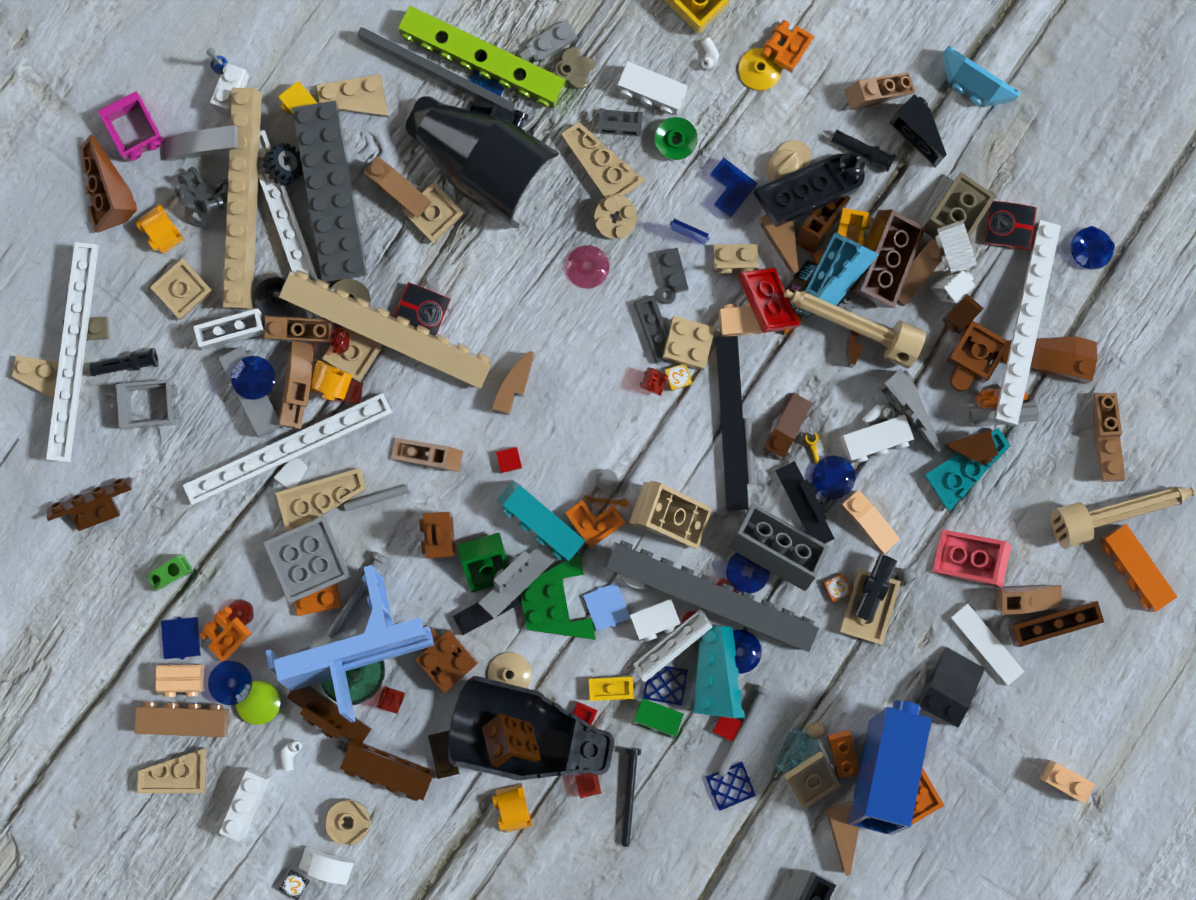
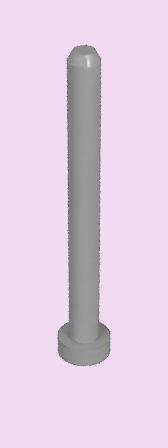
M375 552L373 555L375 559L371 565L378 571L382 563L386 564L388 559L382 554ZM361 579L327 630L326 636L329 638L335 636L366 589L363 579Z
M756 686L757 694L718 771V774L723 777L727 775L765 695L769 696L771 691L762 686Z

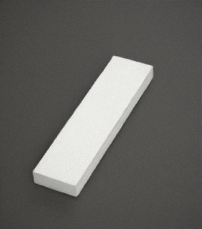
M966 603L950 617L1007 686L1025 672L969 604Z
M701 609L633 664L644 682L649 680L713 627Z

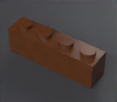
M1088 601L1007 626L1013 646L1022 647L1104 623L1098 601Z
M351 739L340 769L344 770V773L349 776L356 777L357 775L363 777L367 783L373 785L381 784L388 791L393 793L399 791L414 801L424 800L434 774L432 769Z

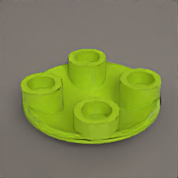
M252 681L244 685L239 691L236 698V708L244 721L253 725H263L273 720L280 711V696L275 687L269 682Z

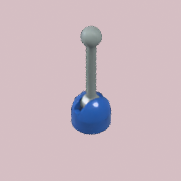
M209 48L207 55L212 57L210 63L212 70L217 74H223V68L228 61L223 56H216L215 50Z

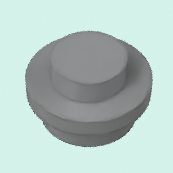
M603 469L596 476V484L603 491H610L617 485V475L610 469Z

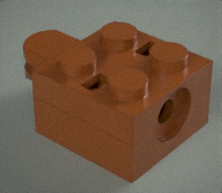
M972 321L964 329L946 362L956 367L949 381L951 388L955 391L963 392L970 388L974 379L982 383L989 381L1010 342Z
M453 513L423 514V519H419L420 532L424 533L425 541H421L422 554L426 555L427 559L456 557Z
M429 626L434 646L422 649L424 652L415 661L445 693L479 662L451 630H448L440 637Z

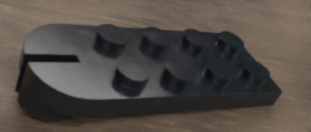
M856 153L835 154L760 186L754 190L753 194L775 227H778L857 192L865 179V162L860 163L862 157Z

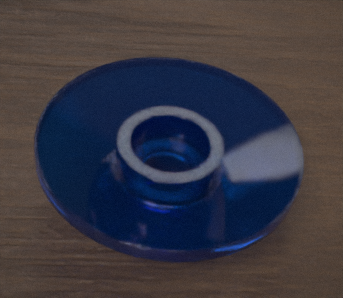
M734 630L735 650L737 651L738 648L744 649L743 656H738L736 653L735 663L739 674L750 672L758 665L762 649L755 635L746 630Z
M221 662L214 667L209 675V692L221 704H238L244 701L250 694L252 689L251 673L240 662ZM230 679L235 680L236 684L234 687L229 685Z

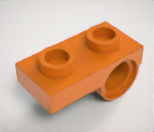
M846 730L827 735L838 779L857 775L859 766L851 732Z

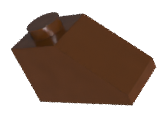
M966 294L952 307L942 321L950 332L959 334L984 308Z
M990 430L944 445L946 450L971 463L979 461L980 465L993 462L992 457L998 455Z

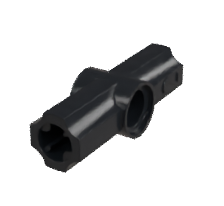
M881 553L878 555L871 574L867 576L861 590L862 595L853 615L869 622L873 621L880 602L884 600L888 592L889 580L897 565V560Z

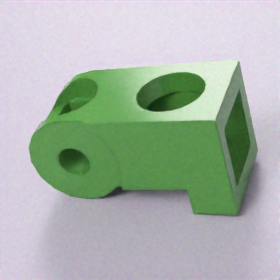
M177 555L149 573L146 577L154 591L157 592L194 571L185 555Z

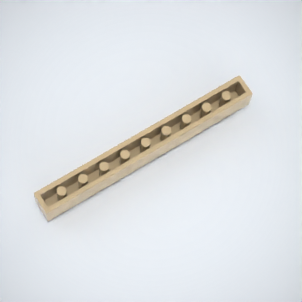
M232 88L230 126H237L238 148L229 150L223 307L237 310H253L262 93L254 88Z
M296 270V272L292 271L289 273L279 298L477 388H482L493 362L489 361V356L479 352L477 355L469 352V347L460 343L456 346L450 343V339L438 334L436 337L429 333V329L421 325L414 327L409 324L410 321L401 316L397 318L390 316L388 310L381 307L375 309L369 306V302L362 298L355 300L349 297V293L337 288L335 291L329 288V284L319 279L313 281L303 271Z

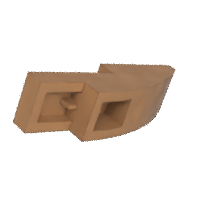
M293 340L290 342L283 380L285 386L277 425L301 429L304 409L308 405L313 364V345Z
M1117 393L1094 394L1093 423L1096 463L1100 467L1101 482L1124 481L1126 478L1120 440L1122 428Z

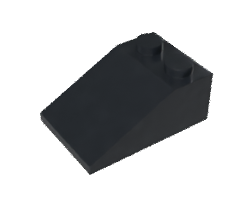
M914 94L895 113L890 124L936 168L947 154L928 103L922 97H917Z
M945 647L915 704H918L923 710L950 725L959 728L970 707L985 668Z

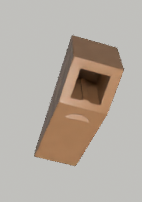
M909 72L859 80L844 90L850 110L870 107L915 93Z
M279 315L265 316L264 338L331 342L332 321L328 319Z
M1062 585L996 588V610L1002 615L1026 614L1062 607Z

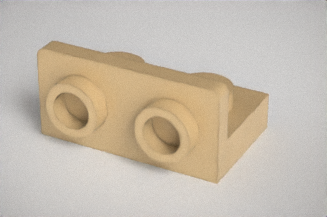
M757 244L714 245V272H719V275H731L732 272H746L759 269Z

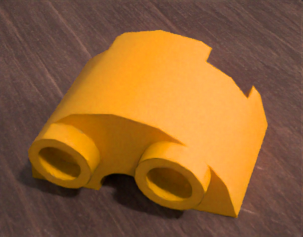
M161 204L138 218L139 221L135 223L142 233L146 232L150 239L147 241L154 251L159 249L164 254L185 240Z
M843 208L836 233L864 246L867 239L863 238L865 229H870L872 217L868 216L869 212Z
M318 360L312 372L310 392L316 394L322 392L321 397L334 401L335 397L344 399L353 375Z
M522 783L497 789V795L492 796L495 809H499L501 817L498 818L500 831L505 830L506 833L532 827Z

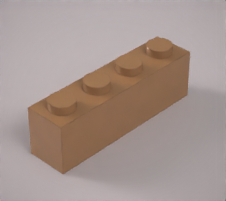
M143 702V705L136 707L134 734L228 736L229 709H223V705L210 704V708H201V704L194 703L187 704V707H179V703H165V706H157V702Z

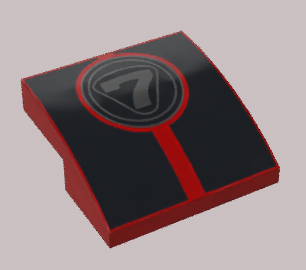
M993 201L990 205L985 244L1007 246L1009 249L1031 250L1037 207Z
M407 282L394 317H404L410 321V325L414 327L421 325L429 329L430 334L436 336L451 299Z

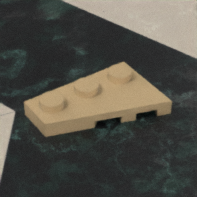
M381 74L317 85L320 103L336 100L339 105V111L359 112L366 115L374 114L389 118Z
M16 355L12 377L54 399L59 362Z
M207 748L139 770L137 793H206Z

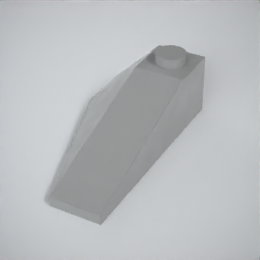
M899 369L881 384L878 389L901 416L906 415L908 424L933 453H938L942 448L916 386L912 382L914 379L906 370L903 372Z

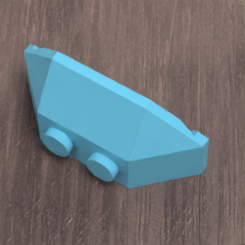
M948 45L942 54L948 84L952 86L956 93L968 96L973 104L989 107L1014 102L1021 94L1020 91L1000 80Z

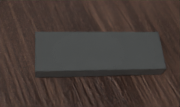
M653 295L636 301L633 304L654 361L657 364L666 361L662 357L668 332Z

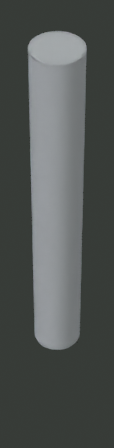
M743 418L747 484H755L752 419Z
M407 485L344 503V508L346 512L408 494L409 489Z

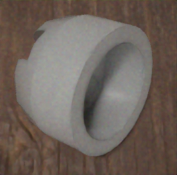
M910 568L902 569L898 576L903 587L918 577Z

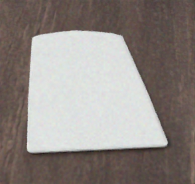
M295 458L289 461L274 476V479L288 489L297 487L308 467L303 461Z

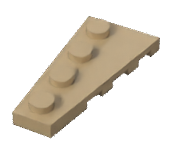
M580 122L561 133L562 138L604 198L613 194L626 196L645 183L646 180L636 174L629 165L619 159L612 150L602 144Z
M358 468L275 494L286 532L316 520L367 490L362 470Z

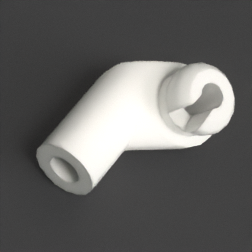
M707 38L701 42L706 51L701 65L704 69L711 70L716 66L719 52L711 38Z
M875 405L862 421L870 427L876 419H893L895 417V410L888 405Z
M296 739L290 740L281 750L283 771L294 770L293 757L302 749L301 742Z

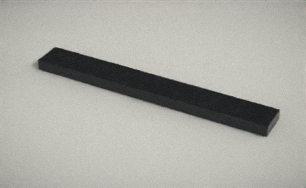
M738 336L716 337L726 511L748 510Z

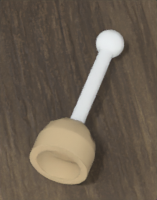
M819 720L806 725L807 734L811 738L817 739L823 755L833 772H835V766L831 764L821 739L824 733L822 721Z

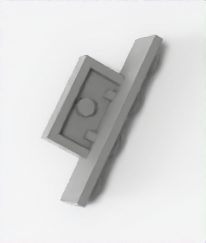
M542 544L536 547L530 554L526 551L521 555L516 554L505 570L501 569L496 573L493 580L494 588L478 604L495 619L557 558Z

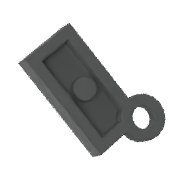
M678 248L656 254L665 285L659 292V299L664 304H671L676 298V293L688 291ZM664 292H670L671 298L665 299L663 297Z

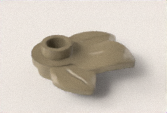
M571 47L563 53L562 61L556 64L554 72L555 75L566 79V82H569L573 87L579 89L589 86L586 76L594 70L596 63L588 57H581L579 47ZM562 68H567L569 72H564Z

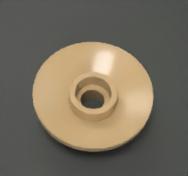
M507 652L500 654L489 666L488 679L523 688H528L531 682L532 670L530 664L523 656L517 653ZM509 670L514 673L512 679H508L505 676V673Z

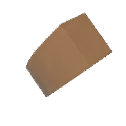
M529 351L510 370L496 395L492 407L493 411L510 415L515 394L524 396L534 352Z

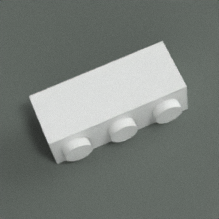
M627 61L619 80L617 91H620V94L626 98L631 99L634 97L639 99L643 105L659 107L660 111L665 114L672 115L674 113L677 115L688 86Z
M259 309L249 310L193 326L198 346L204 351L265 334V323L262 312Z
M906 415L840 437L848 461L855 460L856 464L868 460L867 456L874 453L876 457L889 453L888 449L895 446L897 450L908 447V442L914 440Z
M251 768L245 771L219 834L238 842L245 838L270 776Z

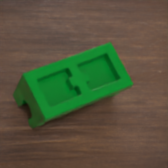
M642 698L632 724L674 739L678 733L684 713Z

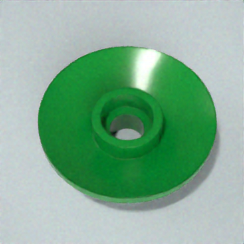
M672 117L664 120L658 126L654 140L656 148L661 155L671 160H682L694 152L698 142V135L691 122L684 118ZM677 137L679 138L680 142L678 144H674L672 142V138Z

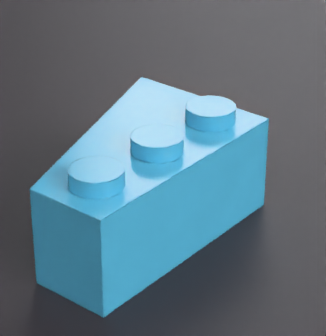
M835 232L805 291L819 299L837 305L879 254Z

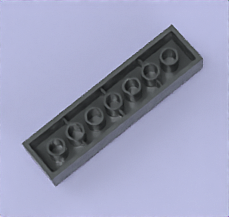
M335 100L293 107L292 111L322 281L330 283L344 279L366 277L368 272L339 105Z

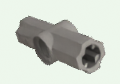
M1036 402L1022 403L1018 423L1038 421L1039 410ZM970 408L969 419L971 427L1005 424L994 422L996 409Z

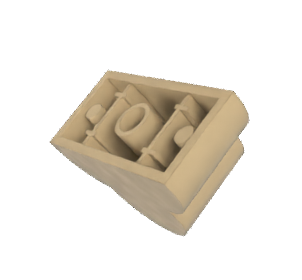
M655 481L644 482L629 524L682 545L698 549L713 508L662 483Z

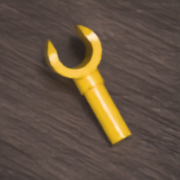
M814 432L815 441L810 442L806 434L805 444L810 447L814 462L818 464L820 463L816 446L818 435Z

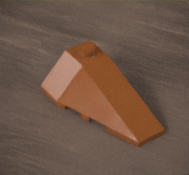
M89 135L80 148L83 172L88 174V186L85 187L86 194L91 196L92 206H88L89 216L94 231L99 233L128 222L137 211V205L131 190L94 135Z
M1077 336L1036 339L1030 370L1084 384L1093 381L1098 360L1097 342ZM1009 340L1010 345L1003 355V363H1007L1012 340Z

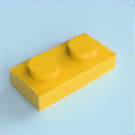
M633 676L589 678L590 701L634 699Z

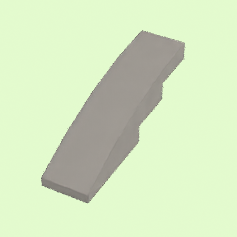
M237 126L210 128L165 138V160L174 161L184 157L195 158L202 155L213 156L238 148Z

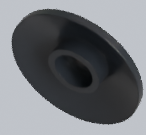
M269 277L258 284L254 296L255 303L265 315L288 316L296 309L297 305L274 295V292L281 293L286 282L285 278Z

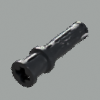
M838 129L831 140L832 143L868 159L867 162L869 164L874 163L884 168L886 172L889 171L896 157V154L891 155L882 151L879 146L872 147Z
M150 348L149 351L140 353L133 351L130 353V356L90 363L89 368L91 375L95 377L127 369L139 371L143 367H158L159 359L156 349Z

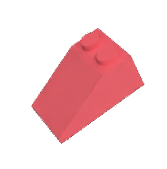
M942 529L932 572L982 585L1002 588L1012 546L1002 540Z

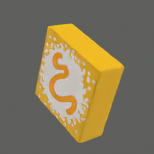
M681 364L665 370L671 391L692 385L686 365Z

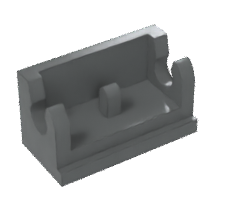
M600 108L598 133L641 137L643 112L604 110V108Z

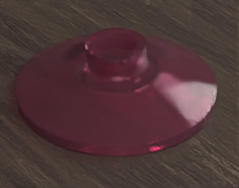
M585 245L578 247L567 259V275L578 287L585 289L597 287L608 276V258L602 250L595 246ZM590 262L592 264V267L590 269H585L583 266L584 263Z

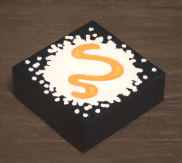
M291 869L279 890L293 899L299 900L310 880Z

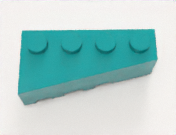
M514 480L497 499L504 506L502 511L510 518L513 516L517 517L520 520L518 525L527 532L532 530L536 533L535 539L544 547L546 544H549L553 548L551 553L560 560L564 557L570 561L586 542Z
M712 625L713 627L703 634L699 641L693 713L729 718H745L744 710H742L741 706L742 693L738 685L737 676H739V671L735 663L736 650L733 628Z

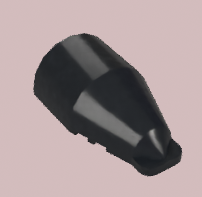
M423 96L416 101L405 124L407 133L417 139L459 194L512 228H518L520 225L513 220L516 207L530 181L548 160L559 155V152L506 118L443 104L431 96Z
M479 676L471 677L461 690L454 708L448 736L449 763L453 766L517 781L579 773L603 775L610 768L614 748V738L610 732L593 727L575 714H571L563 709L561 705L552 702L539 691ZM498 714L530 722L534 728L541 759L538 762H533L512 756L499 767L491 766L482 727Z

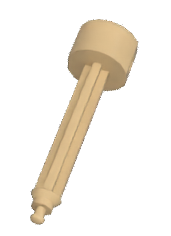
M787 289L784 292V297L790 298L791 303H794L797 309L801 308L885 345L883 358L902 367L911 368L923 348L926 332L900 320L890 330L810 295L806 291L799 292L795 290L793 293Z
M1175 486L1168 490L1088 512L1084 504L1077 502L1056 508L1051 512L1052 529L1060 546L1064 549L1092 541L1094 539V528L1175 505H1181L1183 501L1188 500L1189 496L1195 495V490L1192 487L1187 490L1184 487L1178 488Z

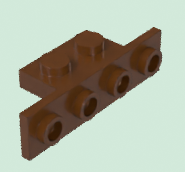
M131 477L126 479L120 478L105 487L98 486L89 493L77 494L65 502L53 503L47 510L46 518L50 521L70 514L78 532L120 516V510L113 497L132 490Z
M311 686L290 691L286 697L303 709L300 715L304 717L303 720L306 723L321 728V732L328 738L332 739L334 737L337 739L339 736H343L350 742L351 739L363 743L372 728L356 717L355 722H349L339 713L337 704Z

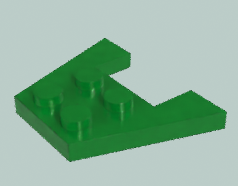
M580 553L572 557L570 561L566 560L541 574L520 594L527 630L596 640L592 618L570 622L562 579L584 575Z

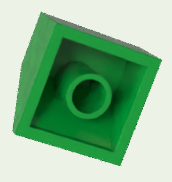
M500 532L457 544L460 560L471 592L494 586L493 580L496 573L501 569L505 570L509 566Z

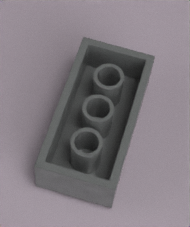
M752 503L739 524L728 548L806 591L816 578L829 546Z

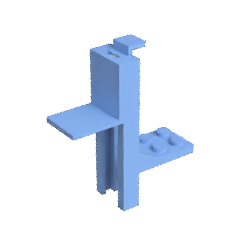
M373 565L364 567L365 575L362 576L364 586L369 590L367 602L369 608L372 609L364 634L278 659L271 649L266 651L269 669L277 675L278 682L290 691L333 680L339 713L351 723L355 722V716L345 671L434 646L431 629L429 626L423 627L424 622L421 617L393 624L384 578Z

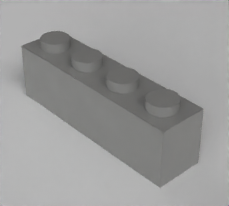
M241 346L219 357L256 434L262 438L284 427L277 425L280 408L276 409L273 403L275 397L271 389H266L263 381L266 379L260 369L256 370L253 364L256 359L250 349L246 350Z

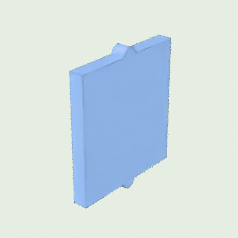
M617 583L604 588L598 587V590L583 595L596 631L610 626L615 627L617 623L630 619Z

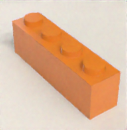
M1127 524L1119 525L1099 539L1102 543V550L1107 556L1113 558L1115 561L1114 567L1127 578L1126 584L1131 591L1136 592L1141 598L1139 602L1145 610L1157 612L1178 597Z

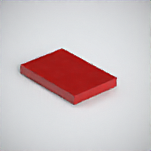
M775 268L746 271L738 275L762 333L793 329L800 325L789 298L784 297L785 289Z

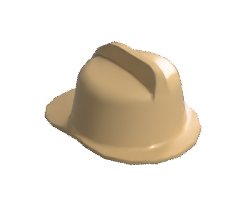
M799 140L785 142L770 157L766 164L768 179L772 182L809 166L812 158L810 148Z

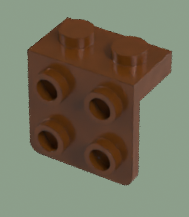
M498 714L482 727L491 766L499 767L512 756L533 762H538L541 759L534 728L530 722Z

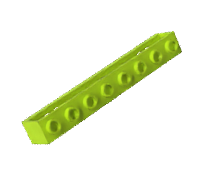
M410 5L398 27L399 33L402 35L401 38L409 43L415 41L421 44V48L428 52L434 50L440 53V56L451 62L453 59L459 62V65L466 70L471 71V69L479 72L481 77L487 80L495 79L499 81L498 84L506 89L511 87L518 90L517 93L525 98L532 97L537 99V103L548 108L551 106L555 108L566 86V79ZM438 32L448 36V40L445 43H438L435 37ZM477 51H480L487 55V59L483 62H478L474 55ZM516 69L526 73L524 80L518 81L514 78L513 74Z

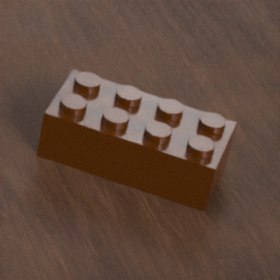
M893 209L878 210L864 247L879 255L851 287L849 292L880 308H895L926 228Z

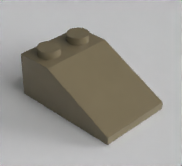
M960 172L923 225L926 228L924 232L935 239V236L939 235L938 228L963 221L970 239L996 196Z

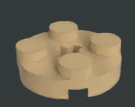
M613 194L601 199L596 204L593 219L595 226L605 237L611 239L625 238L636 225L637 211L628 198ZM618 211L620 219L612 222V218L609 217L610 214H615Z
M353 799L342 800L333 805L327 813L326 831L329 837L336 843L354 845L360 842L369 831L371 825L370 815L366 807L360 802ZM344 817H351L354 820L352 828L342 825L345 822Z

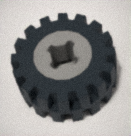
M284 143L275 145L266 152L262 160L264 161L262 167L266 168L264 172L269 174L268 178L270 180L274 179V183H280L283 186L291 184L303 174L301 157L299 156L300 151L296 152V147H290L288 143L285 145Z

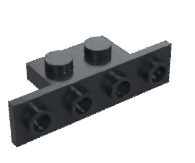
M795 461L775 470L806 533L824 544L834 540L835 538L825 521L828 519L826 516L828 510L823 501H818L816 497L818 491L814 483H809L808 479L804 480Z

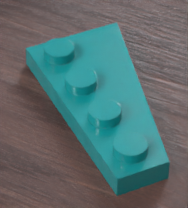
M999 428L991 432L998 452L997 456L992 457L993 462L980 465L979 461L971 463L958 455H954L924 475L947 512L954 507L1010 447Z

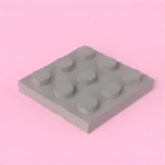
M326 516L263 542L289 604L351 577Z

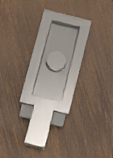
M566 19L526 44L527 49L519 53V56L528 62L532 59L536 62L539 60L543 61L578 40V37Z

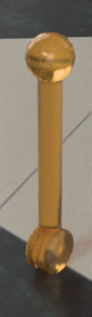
M589 495L583 496L584 503L619 504L621 507L628 505V500L625 498L613 500L593 498Z

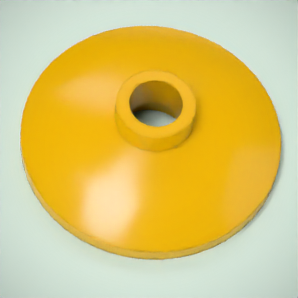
M755 48L745 53L740 60L738 68L742 82L748 88L756 91L770 89L778 82L781 76V67L773 62L776 55L771 53L767 59L761 56L764 48ZM762 64L765 69L758 70L757 65Z

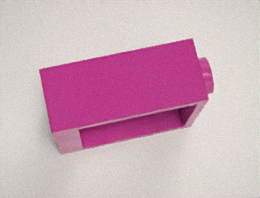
M137 91L98 111L121 156L126 161L137 160L142 156V153L148 150H156L161 146V143L165 142L142 96ZM140 107L155 136L127 150L112 121Z

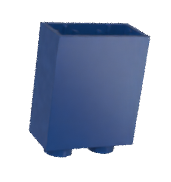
M894 700L893 707H885L883 711L869 720L848 820L849 825L887 835H893L911 827L932 718L919 715L921 706L918 704Z

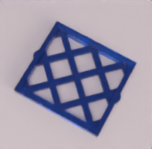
M664 666L665 670L660 673L657 672L655 677L645 682L643 699L682 706L688 669ZM671 670H676V671H681V672H679L678 674H676V675L674 676L673 673L671 672ZM668 671L672 678L665 682L661 675ZM681 674L684 675L683 684H680L676 679ZM659 677L663 684L656 688L652 682ZM674 680L678 687L671 691L667 684ZM650 684L654 691L647 694V685ZM666 687L669 694L662 697L659 690ZM681 689V698L678 700L674 693ZM657 693L660 699L652 698L651 696ZM672 695L675 701H669L665 699Z
M743 762L730 767L729 770L736 768L734 774L727 773L733 777L730 784L723 781V776H721L720 780L714 778V776L719 775L718 771L705 776L719 811L756 796ZM740 768L744 771V778L737 776ZM735 778L743 781L740 788L733 786ZM711 780L718 782L716 790L712 788ZM746 782L749 783L751 788L750 793L743 790ZM721 784L728 786L726 794L719 792ZM731 788L739 791L736 799L728 796ZM741 793L748 795L746 797L739 799ZM717 794L724 797L722 804L718 803ZM727 798L734 801L725 805Z

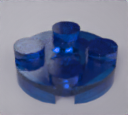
M735 553L729 559L726 566V579L730 586L735 587L734 590L741 593L745 591L751 594L760 591L766 585L770 578V571ZM744 566L753 568L754 571L751 573V578L742 575Z

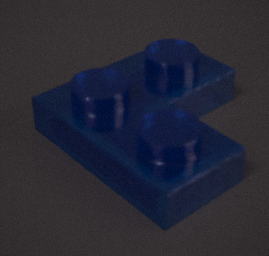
M724 157L710 173L713 179L726 188L714 203V206L731 219L758 183Z

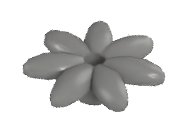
M848 291L840 300L838 307L852 312V307L860 308V305L855 301L860 297Z

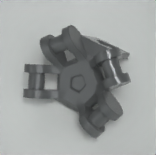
M191 167L187 170L186 174L182 173L178 176L179 185L174 188L176 196L179 197L181 205L185 207V222L205 229L207 227V214L211 213L212 209L215 208L218 211L223 210L224 203H227L228 179H223L213 186L204 183L198 170ZM190 181H192L197 186L193 187ZM194 212L198 213L201 221L192 219L191 214Z

